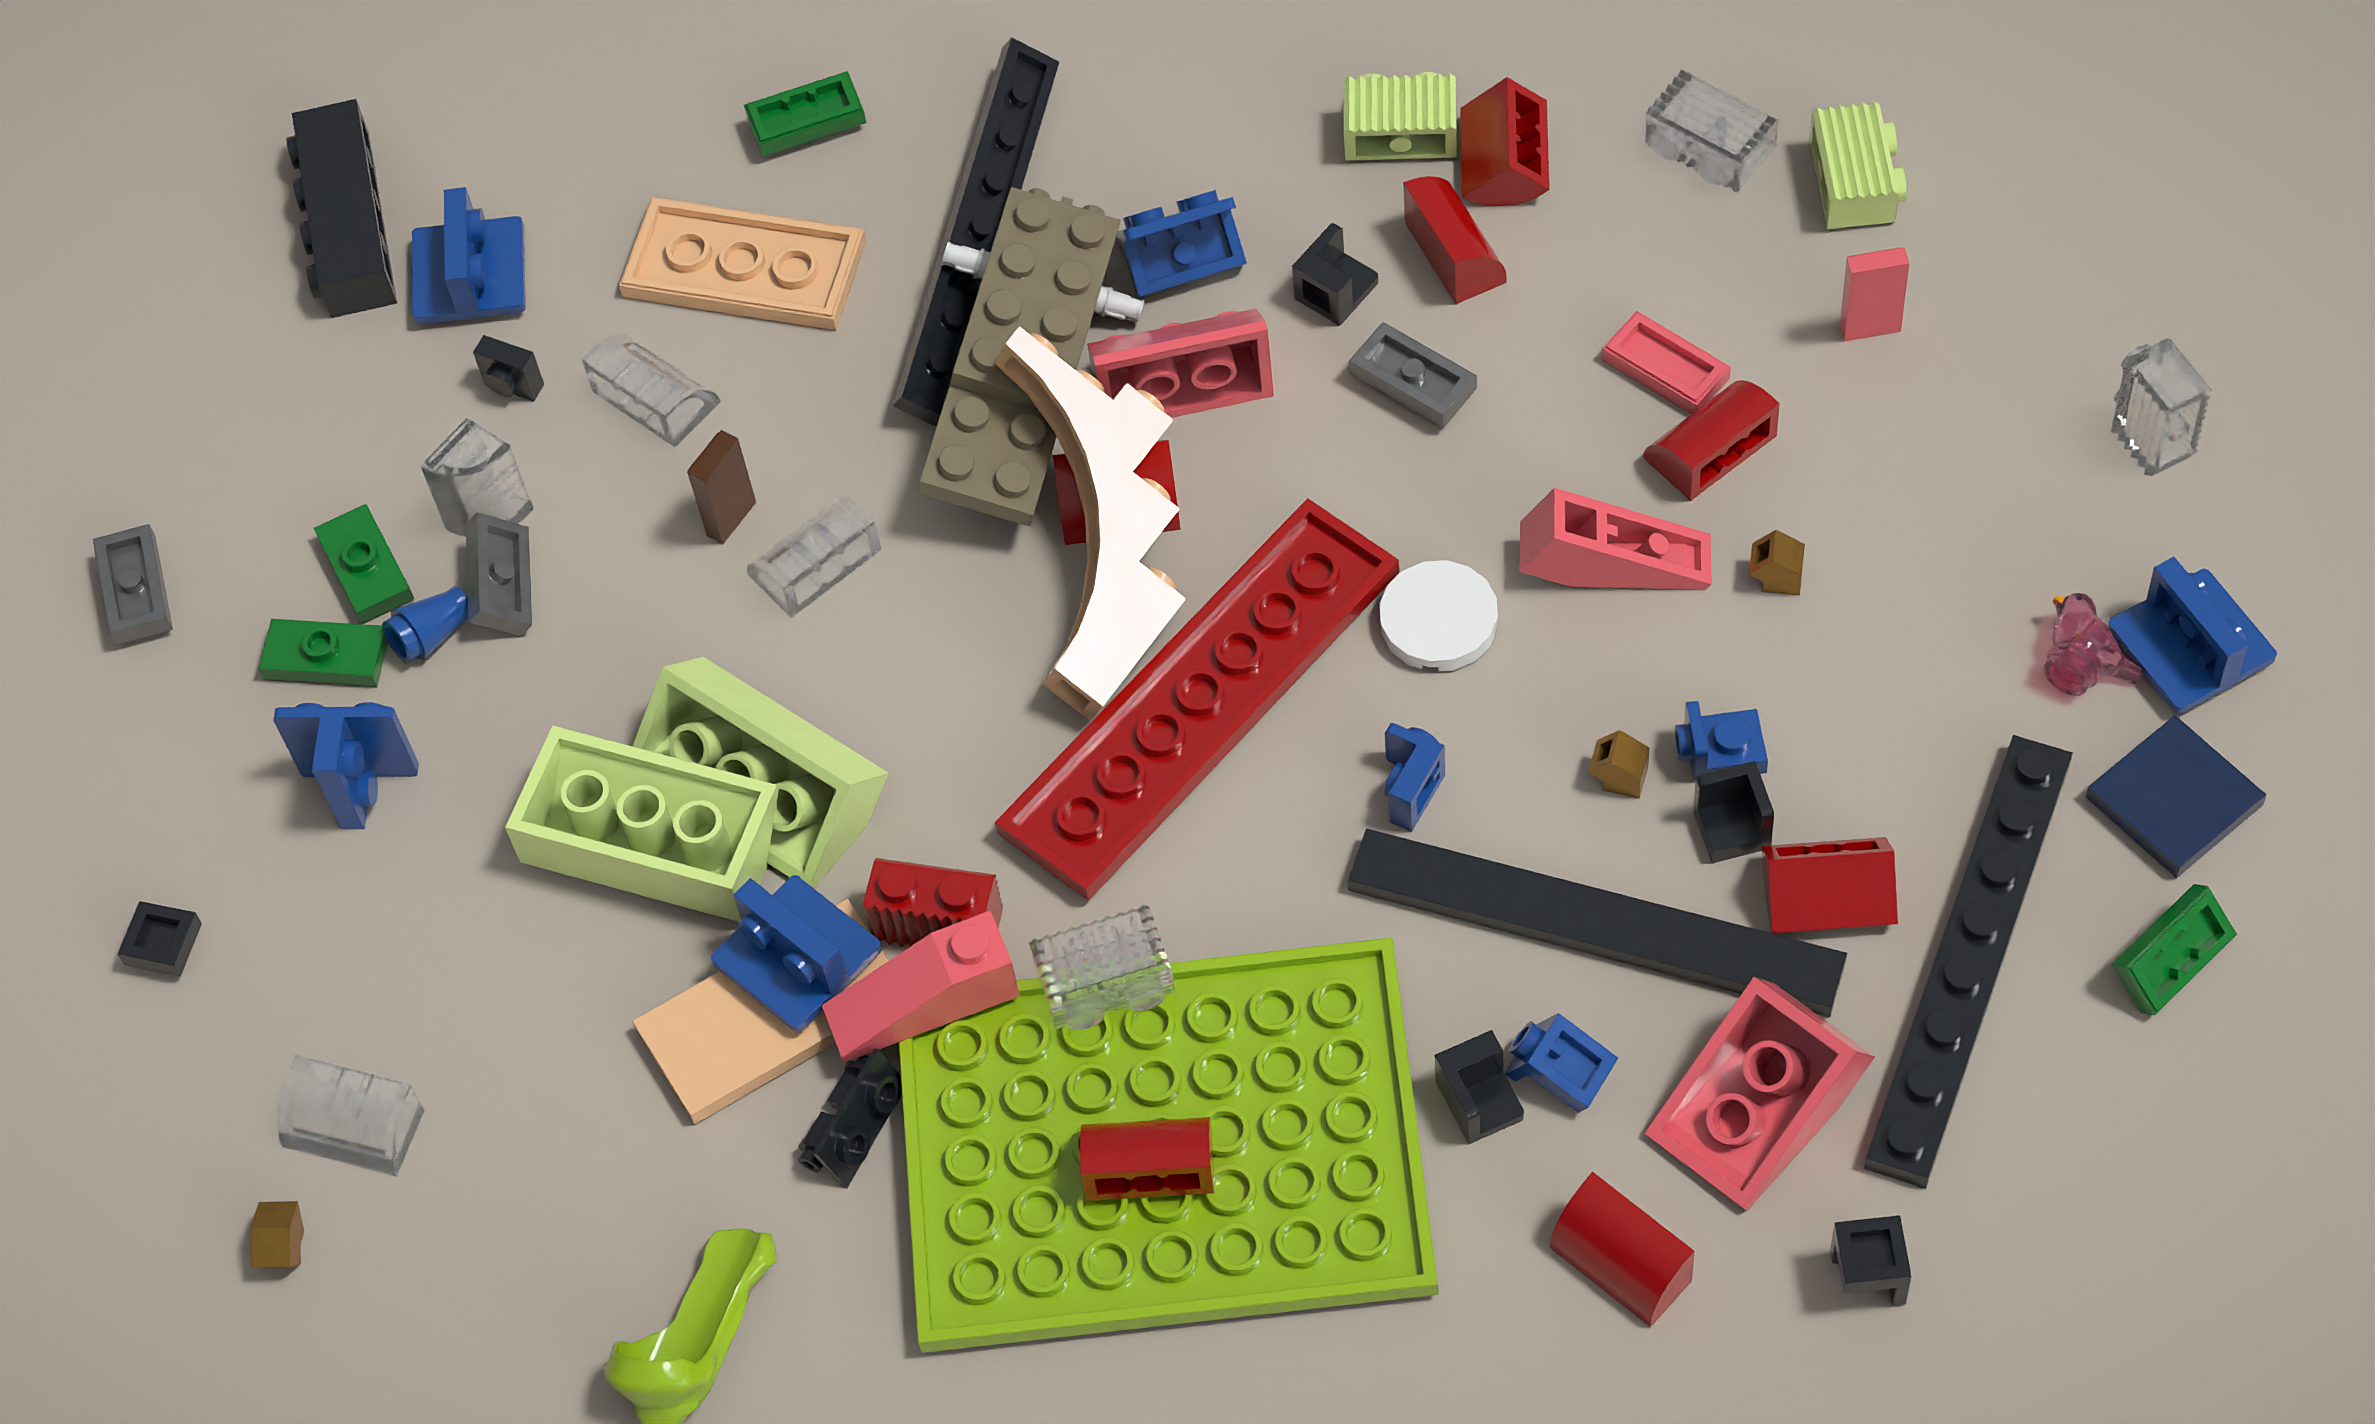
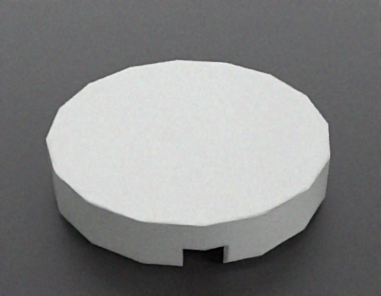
M1448 560L1424 561L1403 570L1387 585L1380 601L1381 635L1391 653L1408 666L1423 670L1424 665L1427 667H1438V672L1454 671L1475 662L1491 647L1498 624L1497 597L1488 581L1469 566Z

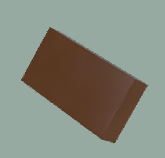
M721 430L719 433L717 432L689 467L687 474L706 535L724 544L756 504V499L738 438Z

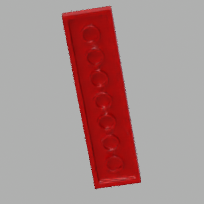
M1307 498L995 821L997 834L1089 901L1400 572L1399 559Z

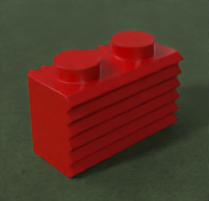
M876 858L869 877L863 907L871 934L880 942L885 940L889 946L897 941L900 947H903L907 943L912 946L934 931L990 910L999 928L1003 903H1001L1002 898H1000L999 886H997L998 880H996L995 874Z

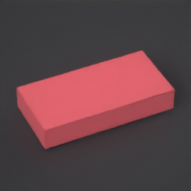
M1905 247L1847 257L1840 316V329L1844 341L1901 332L1910 264Z
M1638 311L1629 318L1602 349V360L1690 414L1710 401L1730 379L1731 367Z

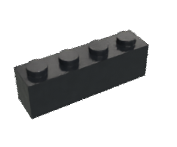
M357 99L292 113L295 136L286 137V142L293 168L300 169L301 178L293 180V188L300 211H307L308 221L300 222L299 227L307 255L313 254L315 264L306 266L307 279L313 298L323 297L331 318L397 304L370 134Z

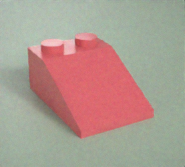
M1753 977L1644 1134L1744 1210H1749L1840 1108L1875 1056L1775 983Z

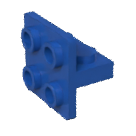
M466 187L445 189L444 225L420 227L412 231V315L415 323L427 324L523 312L526 309L524 224L522 218L513 216L485 220L482 208H473Z
M1216 190L1176 201L1179 213L1165 217L1161 206L1123 218L1126 229L1117 232L1115 242L1116 244L1121 243L1137 297L1247 264L1231 209L1236 208L1233 197L1219 200Z
M2174 556L2154 567L2147 599L2111 618L2107 628L2116 642L2176 714H2182L2273 664L2277 655L2274 647L2208 569L2188 573Z
M363 702L355 707H324L316 703H301L296 707L275 708L273 721L298 771L303 777L316 778L341 829H365L368 806H375L377 801V777H411L418 775L419 762L395 709L373 702Z
M791 876L773 895L750 878L733 894L741 920L738 922L739 928L711 955L713 966L790 1029L799 1033L823 1011L822 1005L841 993L881 953L882 947L880 941L799 876Z

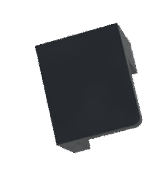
M1331 223L1292 265L1295 300L1339 326L1379 283L1376 271L1344 253L1343 228L1335 223Z
M1756 761L1701 774L1695 778L1693 813L1712 864L1762 851L1761 846H1770L1772 844L1774 810Z
M1492 1030L1434 1055L1436 1084L1468 1144L1519 1123L1524 1119V1109L1504 1074L1503 1049Z
M1900 1215L1834 1222L1830 1254L1832 1263L1839 1265L1843 1293L1889 1289L1893 1306L1906 1304L1912 1275Z

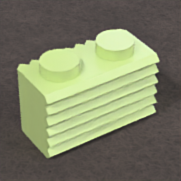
M1423 72L1411 78L1407 75H1403L1400 78L1393 75L1387 78L1380 74H1365L1356 79L1350 76L1345 78V161L1456 158V77L1451 73L1444 77L1439 73Z
M1875 101L1870 105L1861 103L1859 106L1851 104L1846 108L1840 105L1835 109L1829 106L1824 110L1820 108L1813 110L1809 141L1815 174L1817 175L1822 210L1826 220V229L1895 222L1897 203L1906 201L1907 188L1903 167L1893 168L1891 157L1897 154V138L1894 123H1883L1880 104Z

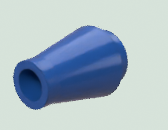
M454 586L443 593L393 609L391 611V618L382 623L383 633L387 642L396 655L404 662L408 663L415 658L424 660L468 619V597L459 587Z

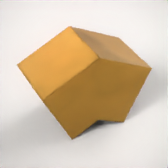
M1777 529L1752 543L1749 575L1763 582L1762 592L1800 595L1805 544Z
M1618 730L1597 740L1588 773L1603 781V791L1640 799L1649 767V747L1625 732Z
M298 1201L258 1203L250 1227L251 1268L292 1267L301 1264V1241L305 1231Z

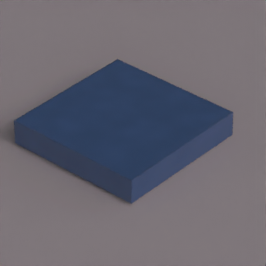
M2174 715L2093 782L2087 789L2086 798L2173 876L2178 878L2264 805L2267 794Z

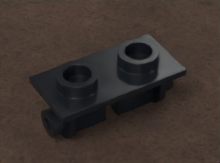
M875 1048L870 1056L863 1055L858 1057L856 1061L847 1062L844 1067V1073L827 1100L838 1111L835 1115L820 1112L807 1136L801 1140L798 1146L802 1152L798 1161L802 1166L813 1172H820L824 1166L840 1185L848 1188L862 1162L866 1159L870 1148L902 1095L901 1075L881 1051Z

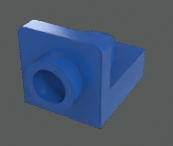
M1698 701L1685 703L1684 724L1675 725V740L1679 760H1690L1694 783L1695 778L1701 774L1756 761L1760 774L1767 773L1768 758L1757 709L1701 716Z
M1390 723L1384 733L1386 759L1390 763L1395 764L1386 782L1384 795L1389 797L1390 823L1412 832L1445 777V747L1433 735L1423 729L1416 727L1407 729L1398 724Z
M1557 1013L1538 1024L1530 1021L1521 1029L1510 1045L1509 1052L1515 1057L1505 1071V1075L1514 1082L1528 1075L1579 1113L1589 1108L1618 1057L1560 1013Z

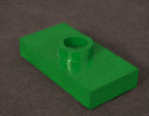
M848 71L744 104L746 117L762 157L867 123L863 107Z
M367 504L361 505L313 528L361 624L414 599L411 589Z
M271 619L259 671L263 679L377 687L388 642L380 625Z
M2193 884L2111 965L2140 1013L2155 1016L2237 933L2209 886Z

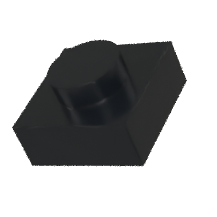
M483 335L473 354L484 384L499 395L505 397L516 395L534 402L544 386L534 353Z
M139 901L118 951V956L126 966L181 977L202 922L196 912Z

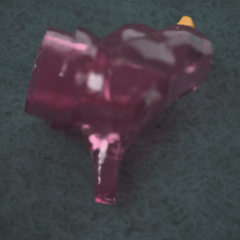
M2075 593L2066 597L2055 596L2053 604L2057 610L2058 620L2053 626L2051 636L2054 646L2050 648L2047 654V662L2044 665V674L2048 681L2056 689L2073 696L2084 694L2088 688L2095 686L2099 682L2101 676L2115 677L2131 684L2139 682L2144 672L2143 669L2123 656L2110 629L2097 616L2096 606L2092 598L2083 593Z

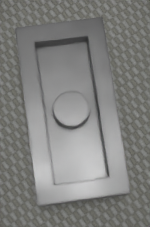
M1385 322L1378 326L1349 360L1351 375L1442 428L1446 426L1477 389V375Z
M476 513L466 523L468 622L522 636L532 626L529 527Z
M150 524L94 538L93 544L109 633L115 644L118 645L173 630L156 536Z

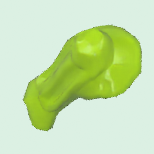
M745 1228L715 1231L703 1246V1259L683 1298L674 1321L667 1328L632 1343L617 1341L613 1345L609 1359L604 1364V1376L614 1389L634 1404L635 1415L639 1419L640 1424H682L687 1416L696 1410L706 1398L741 1323L746 1303L749 1299V1291L764 1276L766 1271L777 1262L776 1246L771 1233L754 1232Z

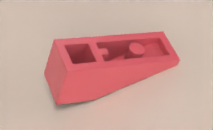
M1554 488L1520 521V572L1570 587L1706 590L1712 584L1711 534Z
M990 910L930 933L824 1003L822 1009L842 1061L845 1063L871 1053L874 1048L882 1049L1017 998L1020 994L1011 958Z

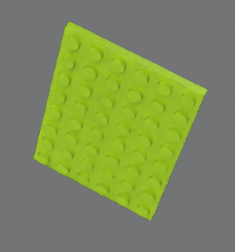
M1393 937L1016 980L1020 994L1019 997L899 1042L917 1331L921 1353L1439 1295ZM1211 1117L1215 1193L1086 1201L1080 1176L1081 1125Z

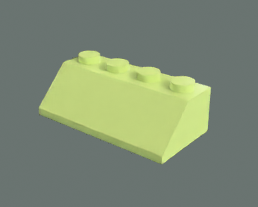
M705 657L662 667L632 746L776 784L779 792L767 863L788 877L793 875L799 876L813 888L818 885L868 826L889 775V772Z
M552 725L505 829L521 863L739 922L741 917L733 894L750 878L759 885L762 882L767 868L779 790L776 784Z

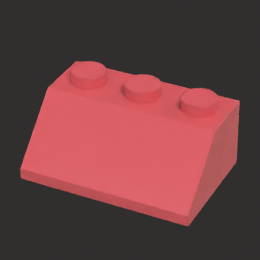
M1256 308L1240 312L1227 311L1212 318L1183 324L1170 323L1159 329L1131 335H1113L1103 341L1087 344L1092 376L1102 384L1105 390L1104 393L1114 400L1128 383L1136 391L1144 390L1157 398L1164 407V413L1171 418L1274 396L1268 329L1265 319Z

